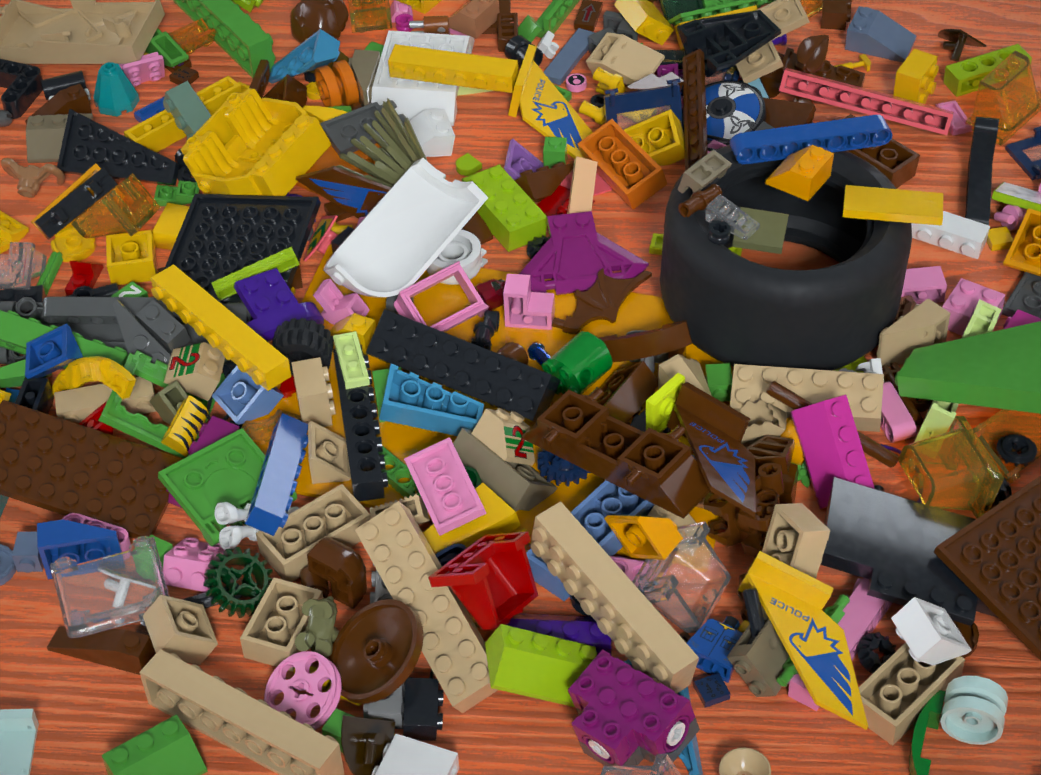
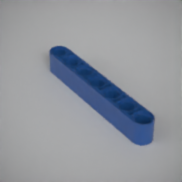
M869 115L739 133L731 138L730 147L738 163L753 164L786 159L788 155L811 145L821 147L830 152L882 146L892 139L893 134L883 116Z

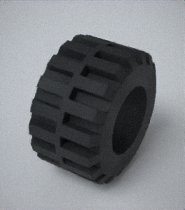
M294 318L290 322H282V325L276 328L272 346L289 359L291 375H293L291 362L319 357L321 358L322 367L327 366L329 369L334 339L333 336H330L331 332L328 329H324V325L317 324L314 320L308 321L306 318H301L300 320Z

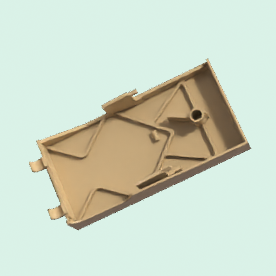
M11 0L8 5L5 4L4 7H0V14H2L0 17V59L23 64H105L108 62L127 64L139 61L165 13L160 0H155L154 2L70 0L73 8H51L22 0Z

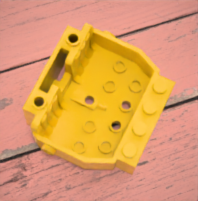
M248 88L244 93L234 92L230 94L220 108L186 141V144L180 150L184 155V163L196 180L198 188L204 194L286 196L298 182L295 180L296 176L304 175L331 146V142L317 117L309 116L298 103L271 98L261 99L255 89Z

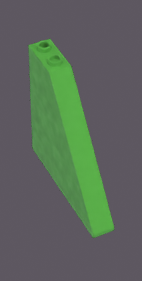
M1041 321L914 349L910 356L905 359L903 367L895 376V384L898 386L899 396L1041 414Z

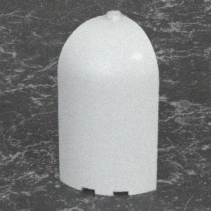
M421 158L410 166L337 248L325 264L323 271L338 285H342L360 295L375 298L398 295L400 291L412 286L488 197L473 181L462 182L455 179L453 182L445 180L446 175L437 170L424 158Z

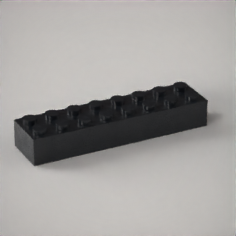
M386 309L382 313L366 351V354L389 364L392 363L403 370L417 374L507 412L515 411L525 419L535 423L550 407L561 381L549 373Z

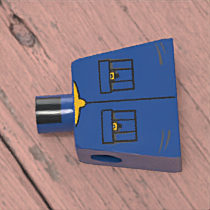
M727 616L723 623L714 619H708L687 642L688 646L699 657L696 668L711 675L719 673L723 681L729 683L734 670V666L727 656L743 634L737 630L740 623L736 618Z

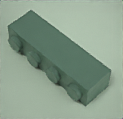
M188 81L165 92L164 108L168 113L171 112L177 127L184 131L188 140L211 117V114Z

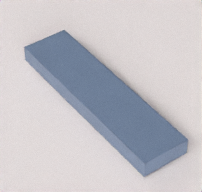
M581 28L577 29L544 71V74L552 83L557 85L563 83L589 50L588 36L595 32Z

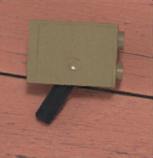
M745 589L743 597L750 624L727 658L756 697L776 696L782 687L777 683L776 679L784 671L782 665L789 655L763 606L761 607L757 589Z

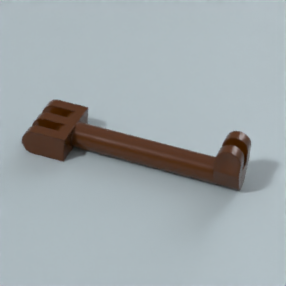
M896 362L890 364L891 369L888 365H882L884 382H891L899 395L898 386L895 384V376L901 370ZM900 396L917 426L922 425L923 418L911 399Z

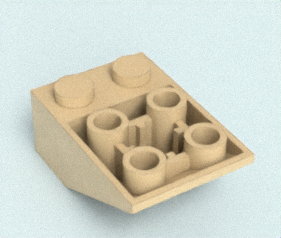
M607 32L586 60V63L592 75H594L598 67H601L614 75L619 74L623 76L624 84L630 85L652 73L654 74L665 56L623 34Z
M928 298L921 304L915 305L912 311L905 316L899 317L893 325L884 328L879 334V345L876 353L877 358H881V365H888L890 367V364L895 362L898 365L904 364L905 359L910 356L914 349L946 342L950 312Z

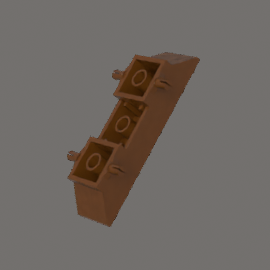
M596 387L589 395H581L568 390L522 435V439L683 519L710 492L699 465L691 454V447L678 440L686 432L683 426L677 425L668 434L648 428L645 432L609 416V409L598 404L597 400L604 395V391L599 387Z

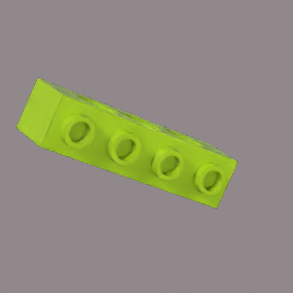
M1015 44L947 65L945 67L943 83L956 97L1029 75L1032 57L1019 44Z

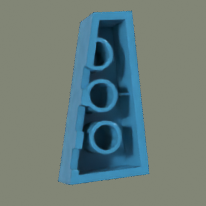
M391 363L379 420L458 436L462 428L474 430L483 414V403L456 391L453 393L446 391L442 388V385L435 382L430 384L419 379L417 374L412 372L408 374L398 370L399 367Z

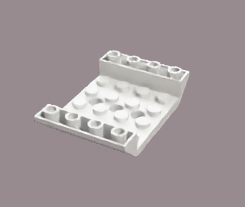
M388 30L372 86L371 103L377 102L379 105H383V101L387 102V98H389V100H393L397 105V108H395L397 114H404L406 118L408 117L409 121L423 110L445 109L451 126H454L457 115L456 98L459 86L390 77L388 60L395 44L472 54L474 38L464 35Z

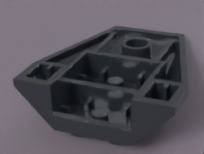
M761 10L697 19L677 26V31L687 55L698 49L704 52L705 76L707 78L726 72L781 34V29Z

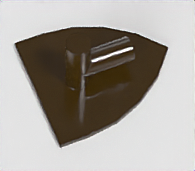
M944 29L938 33V37L949 40L944 42L943 48L945 50H954L951 57L953 61L959 62L964 45L987 46L961 29Z
M343 715L341 745L344 758L353 775H372L375 766H380L383 760L384 748L394 738L396 722Z

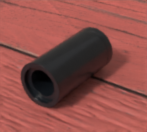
M82 70L41 80L46 100H49L50 96L56 95L60 90L73 85L81 84L83 89L87 88Z

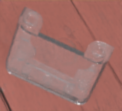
M138 537L129 546L130 550L77 564V561L70 559V557H62L50 564L68 637H83L144 620V613L160 594L169 596L154 537Z

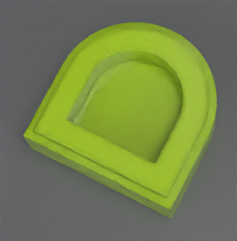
M469 153L458 158L456 161V171L463 176H470L482 169V163Z

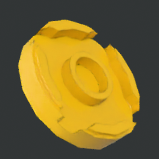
M77 226L59 231L55 235V239L51 241L52 252L62 253L63 262L82 261L88 258L97 246L95 236L91 230L87 228L85 230L80 229Z

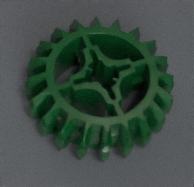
M236 547L233 552L229 548L223 554L218 553L215 556V560L209 562L208 567L210 569H207L204 573V576L208 579L203 582V586L210 588L206 591V596L214 597L211 605L216 603L221 605L219 612L227 609L228 617H232L235 612L238 618H243L245 613L248 616H253L273 579L268 577L272 573V569H265L264 567L267 564V560L260 562L258 560L259 553L251 556L250 548L246 549L243 553L240 547ZM229 565H239V566H242V567H244V568L241 569V570H237V569H234L233 567L228 568L227 566H229ZM251 573L254 575L257 583L252 580ZM243 575L242 584L235 590L237 586L236 581ZM221 581L226 584L227 592L224 590ZM236 595H242V596H244V597H246V598L249 596V597L252 598V599H250V600H238V599H235L234 597H235Z

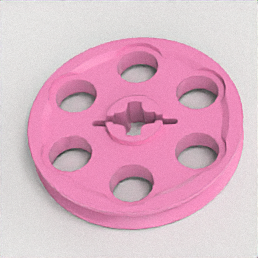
M312 651L298 652L283 660L273 671L266 685L264 701L271 708L279 712L284 711L290 714L295 711V720L297 722L309 724L316 730L330 718L339 703L342 690L339 671L334 663L319 653ZM315 661H319L317 671L310 674V665ZM295 667L294 676L286 680L287 671ZM331 680L330 689L327 692H322L323 683ZM293 688H294V689H297V690H299V691H301V690L305 691V690H306L308 693H310V694L313 695V696H309V695H307V694H304V695H303V694H300V695H299V693L296 692V691H294ZM283 692V701L280 704L275 705V697L279 693ZM320 705L319 714L315 718H311L310 712L312 708Z

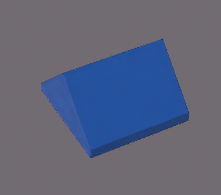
M67 323L26 343L25 377L27 379L44 377L67 366L76 359L83 358L71 328Z

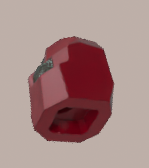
M491 279L475 286L483 302L489 306L488 310H494L504 304V280Z

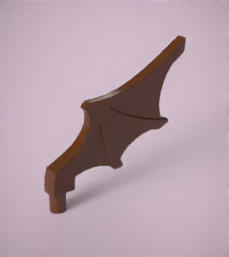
M602 268L597 273V279L589 290L585 292L576 290L577 307L572 317L567 316L566 320L554 317L552 327L563 329L565 333L577 334L588 323L595 320L603 319L615 323L619 308L624 300L640 284L652 276V272L643 271L637 277L630 279H615L605 275Z

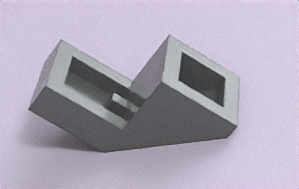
M606 10L603 15L604 29L609 27L615 33L623 34L638 42V33L634 31L622 14Z

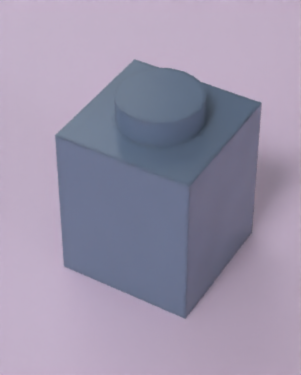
M17 532L12 553L17 572H43L44 566L37 547V532Z

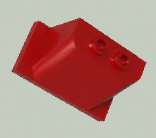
M529 532L482 536L429 576L431 587L449 586L483 630L497 629L500 624H508L513 616L523 612V608L539 596L524 547L531 541Z

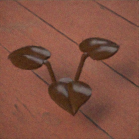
M828 35L810 36L800 43L797 50V59L800 63L804 64L802 69L805 73L812 74L811 72H816L822 67L828 51ZM783 67L760 77L770 98H774L780 93L779 89L784 74ZM797 96L794 98V102L813 104L810 99Z

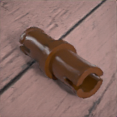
M711 184L703 191L699 190L693 193L690 199L679 204L680 214L688 218L698 210L706 209L709 203L722 196L720 186Z

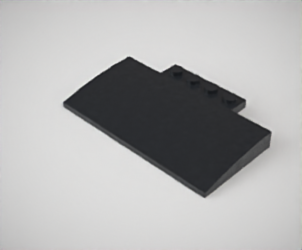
M836 477L833 478L824 524L830 529V534L820 565L869 579L867 591L869 596L905 606L916 597L944 608L953 621L972 626L975 621L976 611L997 617L934 553L936 546L976 519Z

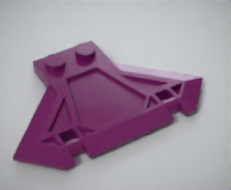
M592 211L547 216L550 239L519 274L530 275L531 292L547 293L546 290L555 289L556 295L576 293V290L581 292L589 290L594 285L597 273L602 268L604 269V274L611 278L630 279L637 277L645 271L649 263L597 233Z

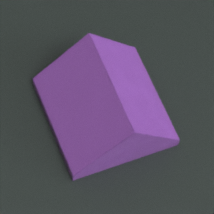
M514 139L510 140L504 170L513 180L520 178V173L532 169L533 172H536V169L544 167V163Z

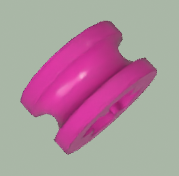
M400 14L395 18L397 31L410 32L413 30L409 25V21H413V17L410 14Z

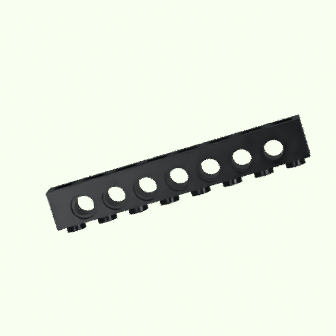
M333 349L354 497L358 502L385 498L384 488L389 486L387 472H381L386 467L384 454L379 455L378 453L383 452L381 437H376V435L380 434L378 420H373V418H377L376 403L370 402L375 401L373 386L368 387L367 385L346 389L336 349ZM364 354L363 358L367 369L370 368L368 354ZM367 370L368 376H369L370 385H371V384H372L371 371H370V370Z

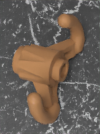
M3 158L1 160V166L4 171L15 179H19L17 192L24 197L34 198L39 191L41 183L50 174L57 177V184L62 185L65 182L64 173L55 165L45 164L41 168L35 165L23 167L11 158Z

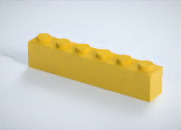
M395 44L388 60L390 77L513 93L518 77V60Z
M227 76L196 94L212 116L230 94L234 92L242 93L239 83L230 76ZM166 109L124 131L125 137L156 153L187 136L183 130L177 127L175 118Z

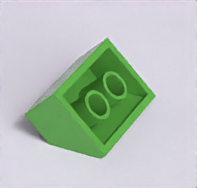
M177 714L101 755L108 775H202L208 772L190 733Z

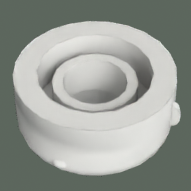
M460 230L426 269L428 274L431 276L460 261L461 267L469 280H471L478 274L483 265L479 239L468 231ZM454 276L440 282L447 285L459 284Z

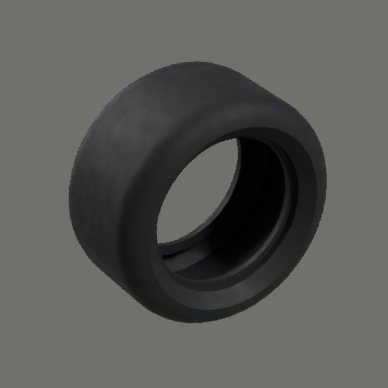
M729 144L715 151L731 162V167L727 169L726 174L722 178L717 177L701 190L703 191L711 184H717L722 190V196L709 203L706 209L698 210L688 218L680 214L678 206L680 203L691 198L693 190L688 187L683 194L678 191L683 174L671 191L665 212L660 287L662 299L673 322L687 320L692 343L723 363H730L733 367L734 364L832 371L856 361L879 344V334L884 328L893 325L899 310L912 243L911 223L845 218L843 217L846 185L896 189L893 183L881 171L866 160L848 151L832 152L834 157L831 176L813 197L806 201L765 184L767 178L785 159L740 164L736 160ZM740 207L789 214L784 241L817 249L838 261L839 264L813 270H784L760 265L740 257L728 249L733 245ZM725 221L730 225V239L727 243L718 245L709 241L708 228L710 223Z

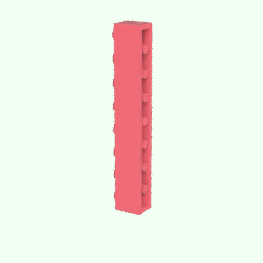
M789 68L784 70L779 89L781 92L868 115H881L887 120L944 135L948 134L954 113L953 111Z

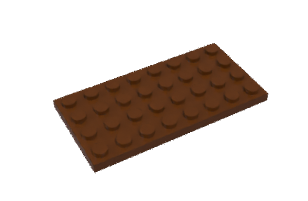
M2 400L0 404V495L64 516L78 513L126 529L129 537L143 542L150 535H154L169 504V492L166 491V487L158 479V472L184 458Z

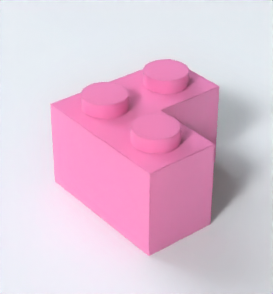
M507 274L503 292L505 327L552 330L555 313V294L531 292L530 275Z

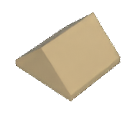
M310 421L308 423V454L312 484L349 481L351 473L346 439Z

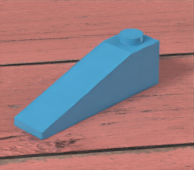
M319 29L272 66L269 82L273 84L281 81L287 74L295 77L336 61L340 54L338 51L340 41Z

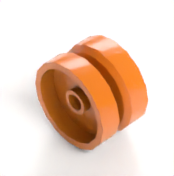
M346 60L334 62L332 69L328 65L315 69L317 89L325 107L342 106V103L345 106H352V104L359 102L357 83L353 71Z

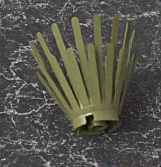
M387 98V102L383 101L382 115L377 110L374 112L375 117L384 129L376 120L372 121V126L380 136L367 123L363 125L365 131L381 147L378 148L365 136H361L360 141L355 138L351 139V143L373 159L375 164L366 161L353 152H348L347 155L344 153L339 155L341 159L370 175L364 176L342 165L335 167L392 188L415 161L421 158L427 160L408 117L405 118L403 125L392 103Z

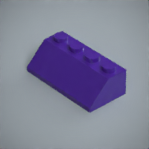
M519 613L513 616L510 622L506 624L596 647L597 655L603 649L612 656V639L600 631L597 622L592 616Z

